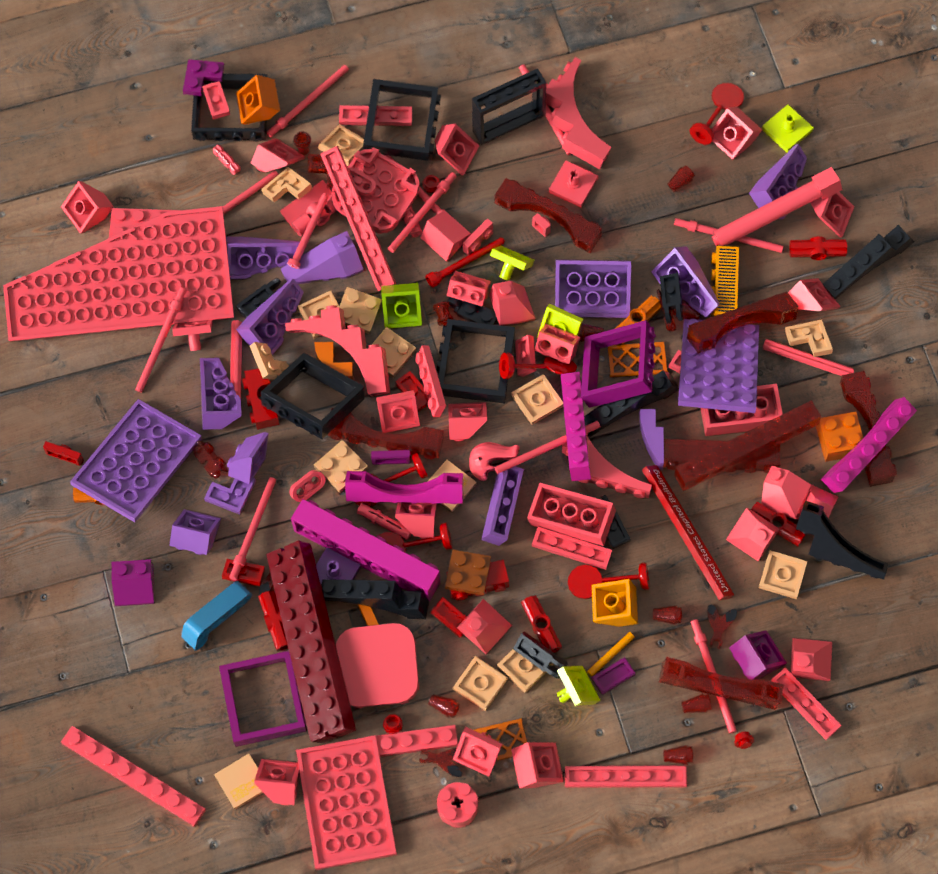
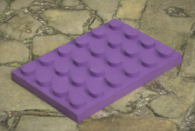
M684 318L678 406L755 413L759 325Z
M138 399L70 481L71 485L135 523L201 441V435Z

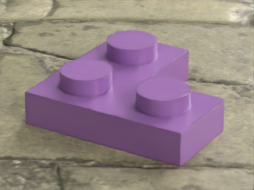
M253 478L250 484L234 479L230 488L212 482L204 500L240 515L256 483V479Z

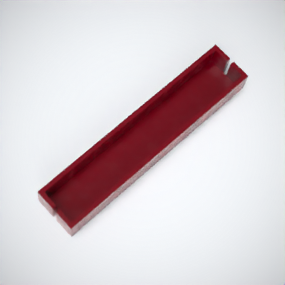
M298 540L284 546V549L279 548L267 553L266 556L310 742L323 744L338 738V736L342 737L355 732L356 727L312 546L310 543Z

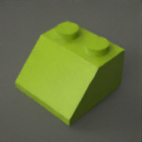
M418 283L381 286L385 328L422 326Z

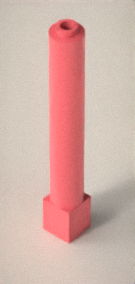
M830 167L813 176L811 182L713 231L714 235L711 238L715 246H727L820 197L824 200L842 191L841 181L833 168Z

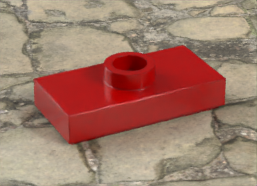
M47 441L43 445L46 455L81 466L84 461L81 453L73 451L67 445L61 444L59 446Z
M442 597L430 613L460 638L463 633L457 627L466 616Z

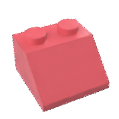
M737 106L730 107L725 110L712 128L714 133L712 141L734 160L753 144L762 129Z
M528 742L511 749L519 788H537L564 782L556 742Z

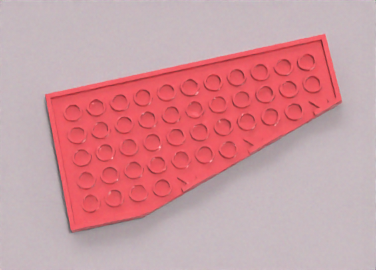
M223 207L165 212L156 218L129 228L96 245L78 251L47 267L3 285L9 342L163 326L171 309L169 306L172 300H175L180 287L187 291L182 300L181 310L177 312L172 325L176 323L234 318Z

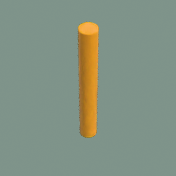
M628 632L587 671L588 675L594 676L635 638L634 635Z

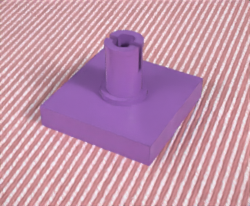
M326 547L316 567L320 583L322 584V579L354 580L361 565Z

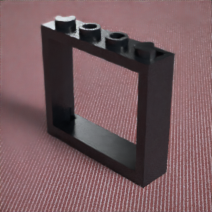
M537 68L472 98V130L480 145L545 116L546 81L539 69ZM532 93L531 102L484 123L485 114Z
M223 74V80L220 84L222 89H241L256 75L268 76L267 74ZM204 80L203 86L217 81ZM193 96L191 125L193 140H252L254 142L266 140L267 120L260 121V128H200L202 96Z
M373 79L363 150L374 147L379 149V153L383 155L428 161L429 154H433L434 144L431 143V139L436 136V127H433L434 121L438 122L439 111H436V105H440L441 95L438 94V87ZM380 91L431 98L424 147L372 141Z
M448 319L447 326L443 325L442 337H445L444 343H440L439 354H442V358L437 361L436 369L439 371L438 378L443 396L505 404L508 379H503L501 375L498 390L444 384L452 331L506 337L504 353L512 354L515 327Z
M303 353L261 391V404L277 413L280 417L305 429L310 434L323 439L364 400L365 386ZM302 372L347 396L322 420L277 396Z

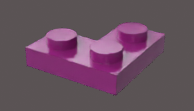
M188 59L183 94L202 96L204 80L222 82L225 68L224 63Z

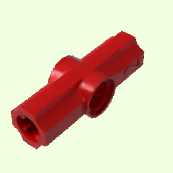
M822 236L812 237L810 240H790L789 254L790 257H810L812 260H823L827 257L847 256L846 239L826 240Z
M759 502L754 504L751 510L771 524L775 521L782 524L781 527H777L780 530L776 535L783 537L797 547L801 544L806 534L797 530L796 524L787 520L784 514L776 513Z
M274 591L264 592L258 598L277 652L288 650L276 594Z
M537 596L525 598L521 605L532 625L533 632L537 635L541 644L554 653L562 649V645L551 625L550 618L543 610ZM538 622H544L547 626L545 628H539L536 626V624Z

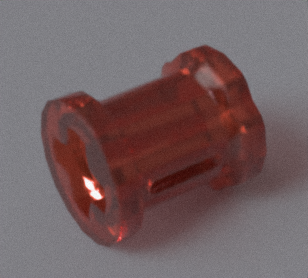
M442 301L433 306V310L436 311L438 317V325H447L448 319L454 320L449 312V302Z

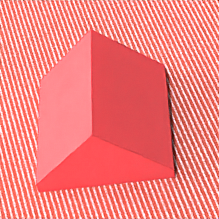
M444 210L427 220L421 239L448 262L471 233Z

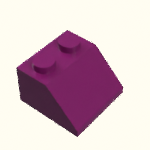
M151 559L111 562L115 606L154 604V566Z
M767 630L747 634L729 647L734 659L738 661L743 674L749 681L761 679L787 664Z

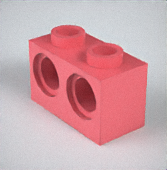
M455 271L449 282L447 296L483 306L488 298L491 281Z
M545 324L539 331L535 351L544 356L555 358L560 362L570 364L576 356L580 337Z

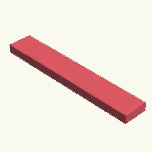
M565 766V788L687 787V767Z

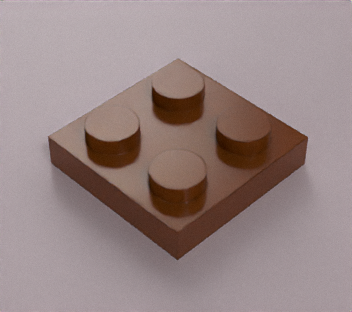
M452 549L445 589L484 596L491 556Z

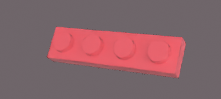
M340 105L339 124L366 125L369 106ZM378 106L375 126H412V106Z
M422 345L416 354L415 361L419 366L420 378L423 380L424 393L427 395L428 407L431 409L432 416L440 417L446 407L430 347L429 345Z
M541 527L537 528L532 542V547L604 570L607 569L612 554L611 549Z
M786 668L771 679L770 683L825 740L841 728L842 725Z
M455 725L376 736L379 757L458 746Z

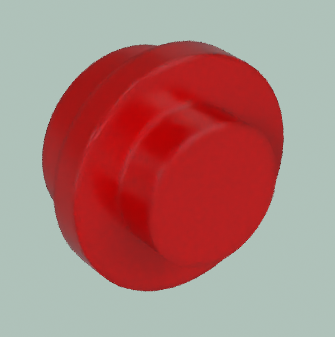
M428 175L422 182L423 189L428 193H434L440 180L434 175Z
M395 714L388 715L383 721V728L389 734H396L402 730L403 721Z
M744 731L735 735L734 744L737 748L747 749L754 742V737L750 735V732Z

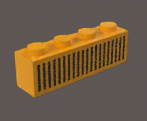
M716 246L715 253L712 252L711 264H715V269L711 270V280L714 281V286H711L720 306L711 315H713V321L736 323L739 247Z

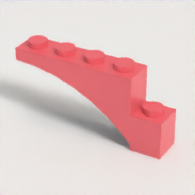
M586 436L591 479L579 480V482L585 484L588 482L593 483L604 489L607 487L612 488L618 493H631L641 499L649 498L651 484L639 481L614 467L598 452L588 436ZM567 443L562 445V453L568 456Z

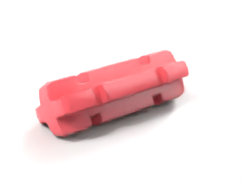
M218 144L212 149L213 153L230 169L229 171L233 175L240 172V166L224 151L221 145Z

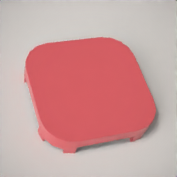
M374 147L362 151L358 150L354 154V158L348 168L352 167L373 178L376 183V190L371 196L359 194L374 232L378 234L391 232L398 226L417 197L419 179L416 171L411 167L407 169L379 153V149ZM333 185L332 203L338 212L346 216ZM364 186L363 188L368 190L370 187Z
M395 623L356 627L344 631L339 636L336 642V649L350 706L362 709L364 707L405 704L415 697L420 686L416 640L407 627Z

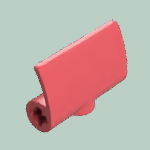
M324 180L313 186V189L300 200L297 198L280 210L282 216L300 237L304 235L318 202L324 193L329 195V199L316 226L326 224L330 219V215L337 211L332 203V191Z

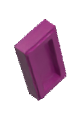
M410 450L371 451L373 465L411 463Z
M624 657L592 676L591 680L601 695H604L635 676L636 673Z

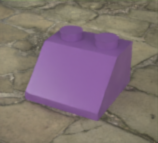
M263 432L248 437L242 445H238L234 457L231 456L227 463L229 468L228 476L250 484L266 459L269 433Z
M184 509L172 525L169 546L176 547L178 550L193 551L198 555H207L213 546L221 518Z

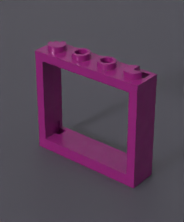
M647 320L585 337L581 399L589 408L652 392V382L654 381L653 368L655 367L653 360L655 353L654 338L656 335L654 327H651ZM640 338L638 378L597 388L600 349Z
M289 651L219 666L235 747L306 732V720L302 712L301 699ZM286 661L298 722L241 734L230 673Z

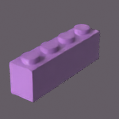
M514 466L497 474L481 540L497 546L507 541L524 469Z

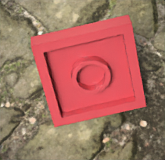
M565 161L550 186L549 193L582 208L598 180V175Z
M213 321L176 323L172 328L173 336L188 335L190 351L201 350L199 334L210 333L213 328Z
M414 390L376 398L382 433L420 426Z
M465 727L453 760L490 777L502 743L492 739L489 734L485 736V732L478 733Z

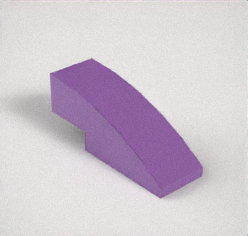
M640 409V430L646 450L654 464L660 470H663V427H656V409Z

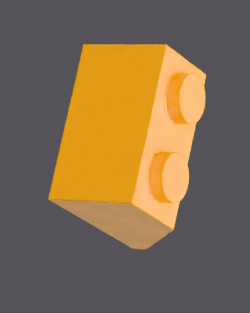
M630 579L592 585L593 622L617 627L638 624L636 586Z

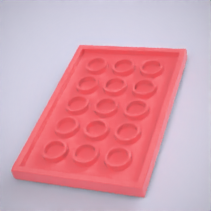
M376 735L296 750L315 869L320 870L397 855Z

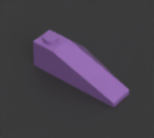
M799 144L792 147L757 181L749 194L758 208L798 188L796 183L798 177L802 176L807 160Z
M347 231L328 239L302 255L299 261L301 263L299 269H295L288 264L281 268L286 281L288 282L291 278H294L297 284L311 283V281L315 280L329 281L332 278L345 279L364 271L356 248Z
M226 237L230 279H246L251 277V275L260 272L264 273L269 269L287 265L288 260L293 258L300 241L254 237Z
M687 246L675 247L651 271L659 283L660 276L678 273L680 276L682 299L703 316L708 317L720 306L698 261Z
M291 278L253 311L236 330L249 345H252L254 342L268 344L273 355L284 340L285 323H290V318L293 312H296L304 293L294 278Z
M200 358L203 430L223 429L241 417V399L236 394L232 382L230 383L220 359Z

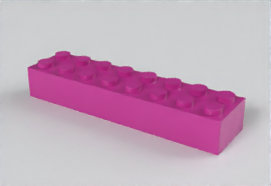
M302 499L291 517L294 532L324 548L328 547L360 564L362 568L387 581H396L400 588L406 591H422L429 602L440 585V571L435 565L431 563L425 564L418 556L406 554L401 547L387 544L384 538L370 535V532L365 528L353 526V523L348 519L336 517L334 512L329 509L323 510L319 508V505L314 501Z

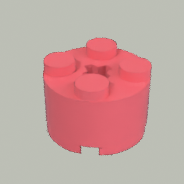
M454 782L446 785L439 792L437 798L438 814L443 822L452 827L461 828L469 825L478 812V798L475 791L467 783ZM455 802H459L461 807L457 808Z

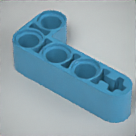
M235 581L185 622L181 637L194 650H199L207 642L209 633L244 606L252 597V593L239 581Z

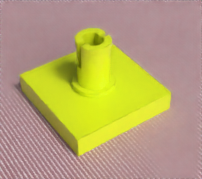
M786 105L762 126V131L786 152L796 144H799L814 129L789 105Z
M502 245L493 248L490 256L505 262L499 277L508 281L515 267L526 270L532 267L535 261Z
M549 304L539 331L545 324L578 336L583 318Z
M564 666L557 670L565 685L564 689L557 692V696L560 697L559 700L562 703L567 702L570 698L575 706L595 705L601 701L583 666Z

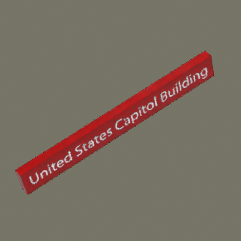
M652 465L643 468L642 472L652 485V489L718 600L733 597V591L659 467Z

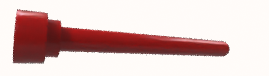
M500 237L439 272L432 271L426 274L425 278L431 288L436 287L440 284L439 282L442 281V278L487 254L493 248L503 245L505 240Z

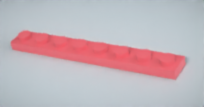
M339 146L321 153L323 162L377 291H381V286L395 285L396 282Z
M71 726L61 741L67 748L193 827L196 826L206 811L204 807L74 726Z

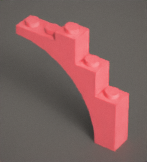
M575 57L572 62H568L565 66L564 75L560 74L557 80L552 79L549 84H546V104L554 108L551 115L553 117L551 125L565 132L562 137L564 141L562 149L600 170L612 147L599 139L589 129L577 109L574 98V79L581 60Z
M337 305L327 306L325 310H321V318L316 315L310 316L309 320L302 321L301 318L291 319L290 323H285L286 331L290 333L305 332L319 334L340 344L351 354L359 366L365 379L368 395L391 394L385 349L379 347V344L369 345L367 349L364 329L358 327V325H349L346 329L343 309L337 307Z

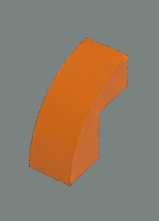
M314 342L318 361L353 380L352 362L335 363L333 342Z

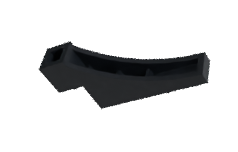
M899 225L885 237L878 234L824 282L823 285L837 299L866 274L887 260L904 252L915 241Z
M662 370L653 377L652 392L600 405L585 415V426L595 421H598L600 424V428L589 432L587 436L591 437L620 418L662 399L665 400L678 391L679 386L671 373Z
M805 500L796 529L802 533L814 535L808 555L819 560L823 559L832 562L837 566L850 568L855 572L868 574L873 578L884 580L888 563L878 560L852 545L832 525L823 511L824 506Z
M322 579L321 587L325 601L365 605L407 617V619H426L429 600L422 591H403L396 581Z

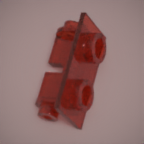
M198 441L199 445L193 448V454L201 464L208 461L204 468L210 477L217 479L221 476V471L228 472L225 467V461L214 453L215 448L209 442Z

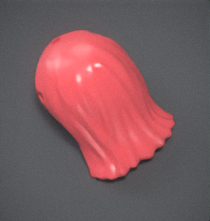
M484 442L476 445L469 457L471 473L478 480L486 481L488 473L495 471L494 466H490V463L495 460H511L517 457L520 447L518 445L504 446L493 442Z

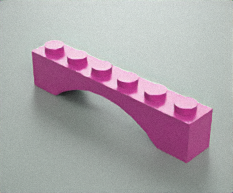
M580 372L561 374L571 480L591 479L584 406L581 399L582 383Z
M905 397L894 400L882 413L869 433L822 477L821 480L833 493L843 491L916 413L917 410Z
M347 471L345 480L346 501L462 504L464 494L463 473H443L428 482L402 485L383 481L367 471Z

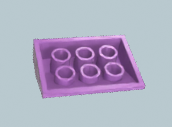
M556 259V307L578 317L627 318L629 316L631 294L630 260Z

